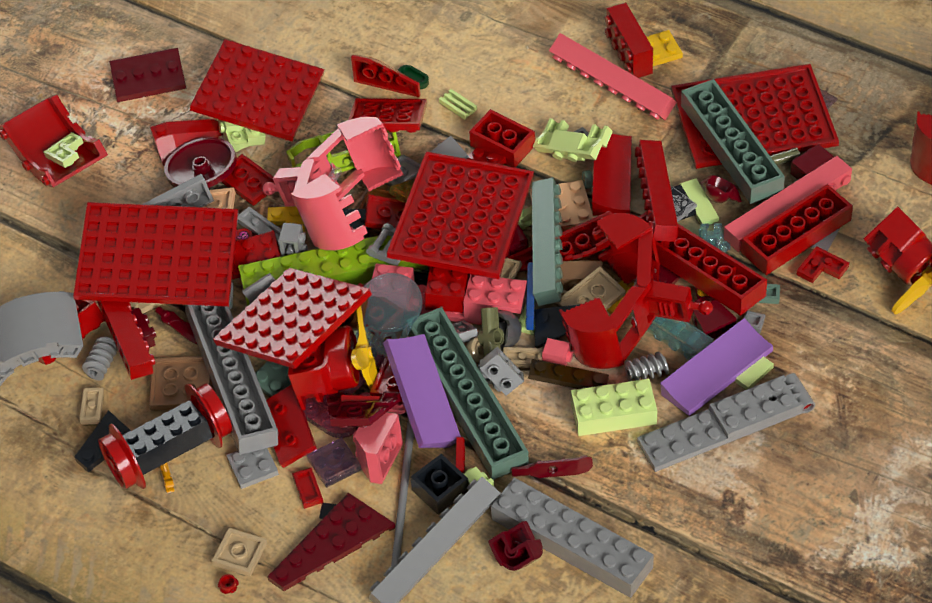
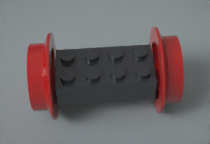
M189 383L186 384L187 402L127 432L123 436L115 425L109 424V434L98 439V443L109 469L124 490L135 484L141 489H145L144 474L208 440L217 448L222 447V438L232 433L233 429L221 400L209 384L205 383L197 388Z

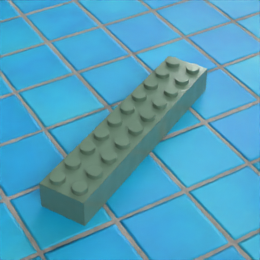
M440 307L407 320V335L409 337L425 334L450 408L489 476L495 480L511 473V467L529 465V452L443 308Z

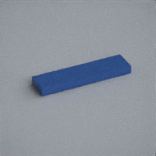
M529 262L527 267L526 329L534 330L533 262Z

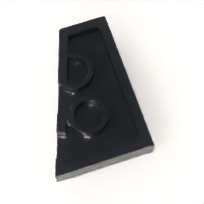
M580 304L534 309L535 347H543L546 344L547 338L558 340L560 339L559 337L566 335L559 310L562 309L566 312V310L580 306Z
M109 410L75 455L76 462L87 472H90L105 460L100 450L98 439L109 434V424L115 425L122 436L131 431Z

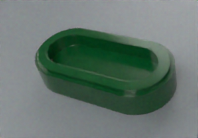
M403 65L398 69L399 72L419 82L420 89L428 87L429 77L427 74L411 65Z

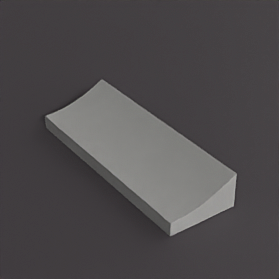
M200 174L142 205L204 207L214 200L204 177Z

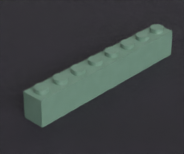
M553 177L532 182L533 295L538 306L560 302L561 293H563V285L560 280L563 278V272L560 264H563L560 250H562V242L560 240L562 230L559 222H562L559 211L562 208L559 198L561 188L559 184H556Z

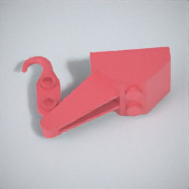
M363 392L359 395L370 396V393ZM401 401L372 425L364 428L358 427L354 431L355 454L358 457L360 468L371 483H383L403 445L398 414H404L406 409Z

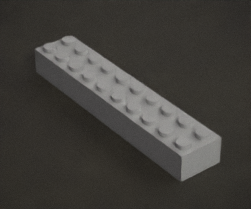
M185 305L188 321L213 387L229 416L233 429L231 434L239 455L277 446L278 429L249 356L217 346L213 340L233 320L229 307Z

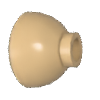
M475 337L465 347L474 362L480 364V360L484 358V351L478 337Z

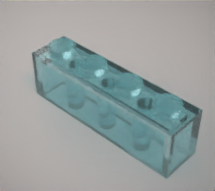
M656 317L647 329V332L652 334L658 341H663L673 351H678L684 355L687 360L692 359L713 342V338L690 323Z

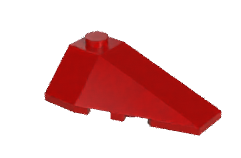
M363 55L351 56L354 82L420 97L419 82L378 59Z
M216 119L171 121L150 127L152 139L163 166H165L168 157L183 144L199 138H219L223 135L219 131V120Z

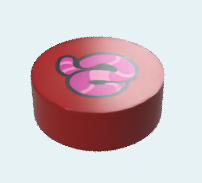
M246 228L237 230L236 241L252 237V232Z

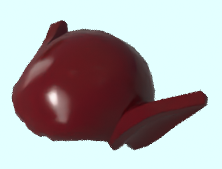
M710 175L700 182L705 187L706 196L715 203H724L729 198L738 203L742 202L737 187L726 179Z

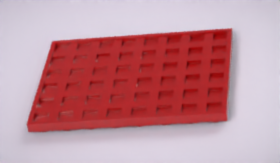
M87 202L73 294L74 300L229 307L238 209Z

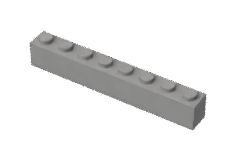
M481 477L478 481L474 479L467 487L469 491L465 495L461 493L454 500L453 503L455 505L451 509L446 508L439 516L441 520L437 524L433 522L427 528L426 536L423 539L419 537L412 544L414 548L409 553L405 551L398 559L400 563L395 568L391 566L384 573L385 578L382 582L376 581L370 588L369 599L373 603H399L499 497L500 492L484 477Z

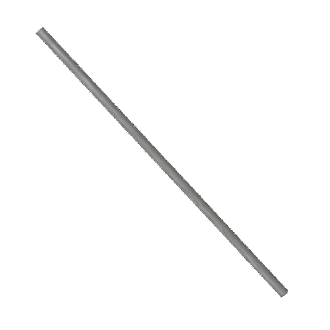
M409 418L391 566L394 568L400 563L398 559L401 556L414 432Z

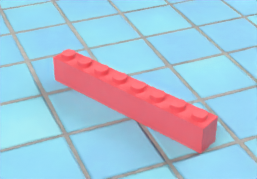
M561 33L549 49L553 54L552 58L559 63L562 61L566 62V66L571 70L575 71L578 69L580 71L579 74L587 79L589 77L593 78V82L600 87L603 85L607 86L609 92L614 95L619 93L624 101L636 103L635 107L643 112L645 109L650 111L649 115L657 120L659 118L666 120L677 103L669 95Z
M838 156L832 158L724 226L723 239L737 252H740L743 237L826 184L835 191L847 185L851 181L852 168Z

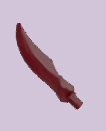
M161 306L156 308L155 312L161 316L162 323L171 326L184 338L197 344L190 323L183 321L173 311L164 310Z

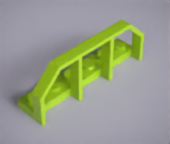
M386 130L392 137L388 140L394 148L395 156H401L396 132ZM334 132L301 140L286 151L287 158L292 168L301 167L302 164H295V156L305 149L321 145ZM348 150L332 155L329 152L326 155L329 163H334L336 166L335 174L341 170L344 172L355 169Z

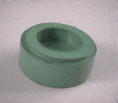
M590 170L583 171L582 180L585 189H591L593 187L592 172Z

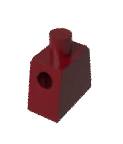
M699 298L695 302L701 303L704 300ZM718 300L711 301L713 311L709 315H703L698 310H693L692 322L704 345L716 340L736 325L737 318Z

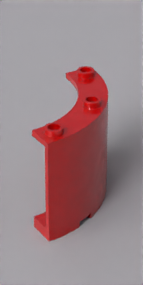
M57 94L46 98L0 125L1 138L7 140L8 144L22 161L23 168L26 171H30L45 186L53 188L108 156L100 139L93 138L92 136L86 137L85 131L78 123L71 122L68 118L70 113ZM70 133H74L80 136L84 142L75 150L79 159L74 161L72 165L64 168L46 158L44 151Z

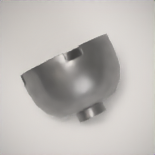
M500 310L498 311L499 328L504 333V342L500 345L502 350L504 347L514 346L519 341L522 327L517 316L509 311Z

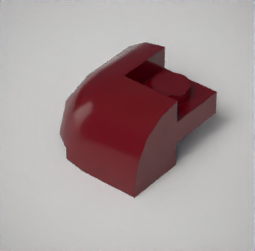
M527 521L520 522L508 531H502L488 541L499 565L504 566L508 570L517 571L539 559L543 554L541 540L535 539Z

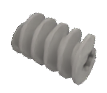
M108 337L96 339L92 350L82 365L84 373L90 378L100 381L104 378V374L107 373V369L110 367L113 357L117 354L116 351H118L113 339Z
M656 352L655 356L648 354L647 358L641 356L640 360L634 358L632 362L630 360L625 362V373L628 381H632V379L635 381L640 380V377L647 379V375L654 379L655 372L661 377L662 370H664L666 375H669L667 361L660 352Z

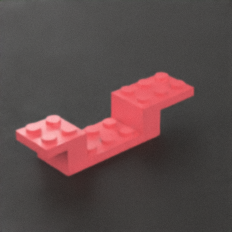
M385 264L375 265L369 287L372 293L370 297L387 298L388 301L403 309L404 316L417 317L433 311L425 310L427 286L414 285V268ZM470 274L463 302L464 313L444 312L451 322L465 320L469 324L482 325L481 308L498 307V311L502 310L521 314L527 281L508 278L494 279Z

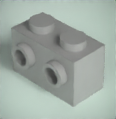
M283 223L279 237L281 256L308 251V246L305 244L306 233L303 232L301 224Z
M498 346L480 360V372L484 378H489L493 382L492 384L498 392L502 391L507 396L524 382V375L521 370Z

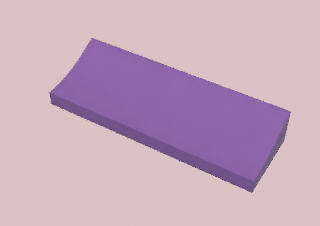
M743 318L660 382L661 395L685 414L691 416L733 383L740 374L763 356L766 357L773 351V345L765 340Z
M425 334L407 338L386 339L383 345L418 447L450 448L456 443V437L461 436Z

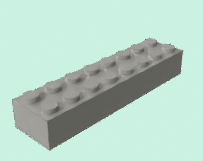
M515 477L491 505L493 521L509 530L520 522L527 521L535 539L541 540L543 549L630 598L653 569L654 554Z

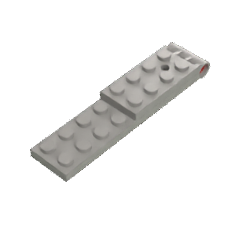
M791 373L710 404L708 410L637 437V442L653 470L657 472L802 413H808L814 409L815 403L797 375Z

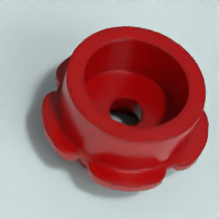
M230 574L223 575L218 582L220 592L223 594L234 593L239 585L238 580Z

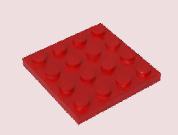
M356 98L348 120L359 117H376L389 132L406 130L409 133L420 131L427 100Z

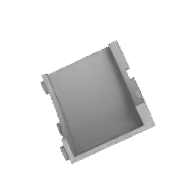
M64 291L37 293L15 298L0 306V386L14 373L16 367L20 365L24 367L37 362L40 357L77 358L83 348V340L76 302L73 296L74 293Z

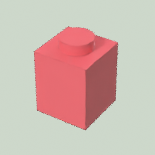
M547 338L542 352V360L567 366L568 362L571 363L573 351H570V343Z

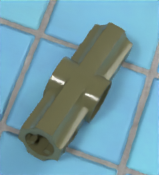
M498 307L481 308L482 330L478 334V340L480 345L483 346L484 357L497 346L501 350L500 345L504 342V333L499 328Z

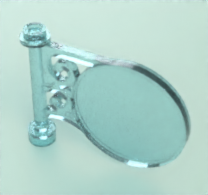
M397 273L379 275L364 286L369 288L372 293L368 298L363 322L366 336L370 340L372 335L367 333H375L374 338L369 341V345L375 346L377 354L387 357L383 345L384 339L387 336L397 339L395 332L401 330L403 332L400 338H407L413 323L421 313L423 304L422 295L417 284L409 277ZM357 332V333L355 334V336H356V339H357V341H358V332Z

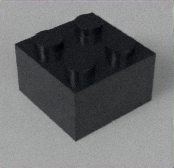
M442 454L410 477L412 491L438 515L453 505L454 500L461 493L465 495L469 491L467 489L469 485L468 478Z

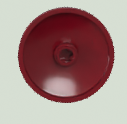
M215 137L199 138L177 148L168 157L164 166V172L168 182L173 187H177L202 174L208 188L222 182L232 173L236 166L237 157L233 146L228 141Z

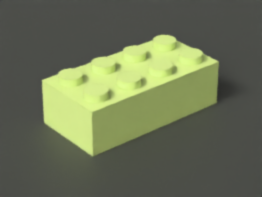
M650 379L571 390V406L578 436L657 424V407Z

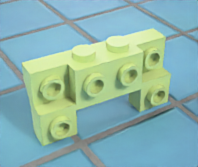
M549 118L545 130L536 138L533 147L538 152L550 153L559 160L563 158L573 162H577V160L585 161L586 159L596 160L601 147H607L613 131L608 126L604 125V128L600 129L596 124H593L587 137L584 133L567 131L569 125L564 120L557 123L552 118Z
M219 120V131L223 133L224 139L233 146L235 152L249 146L265 145V133Z

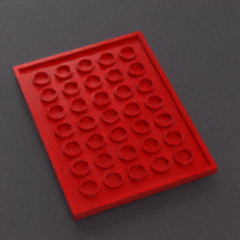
M811 64L714 79L770 156L796 147L799 152H804L818 144L823 148L839 146V139ZM709 80L671 86V92L674 100L677 102L676 108L696 169L723 165L681 106L682 90Z
M426 151L388 248L387 258L499 279L534 177V171Z

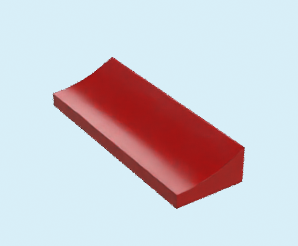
M612 134L607 147H601L596 160H594L593 216H599L608 211H611L612 214H630L632 136Z

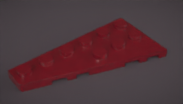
M347 493L267 576L268 581L282 591H286L305 580L306 576L311 573L323 570L327 564L339 561L362 548L364 543L371 539L373 541L380 537V534L387 530L395 529L396 525L355 496Z

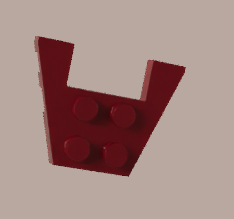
M400 391L384 392L379 401H341V395H344V392L326 395L331 426H338L339 428H346L348 426L364 428L370 426L402 400Z

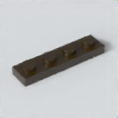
M536 359L531 360L528 379L575 389L607 385L609 374Z

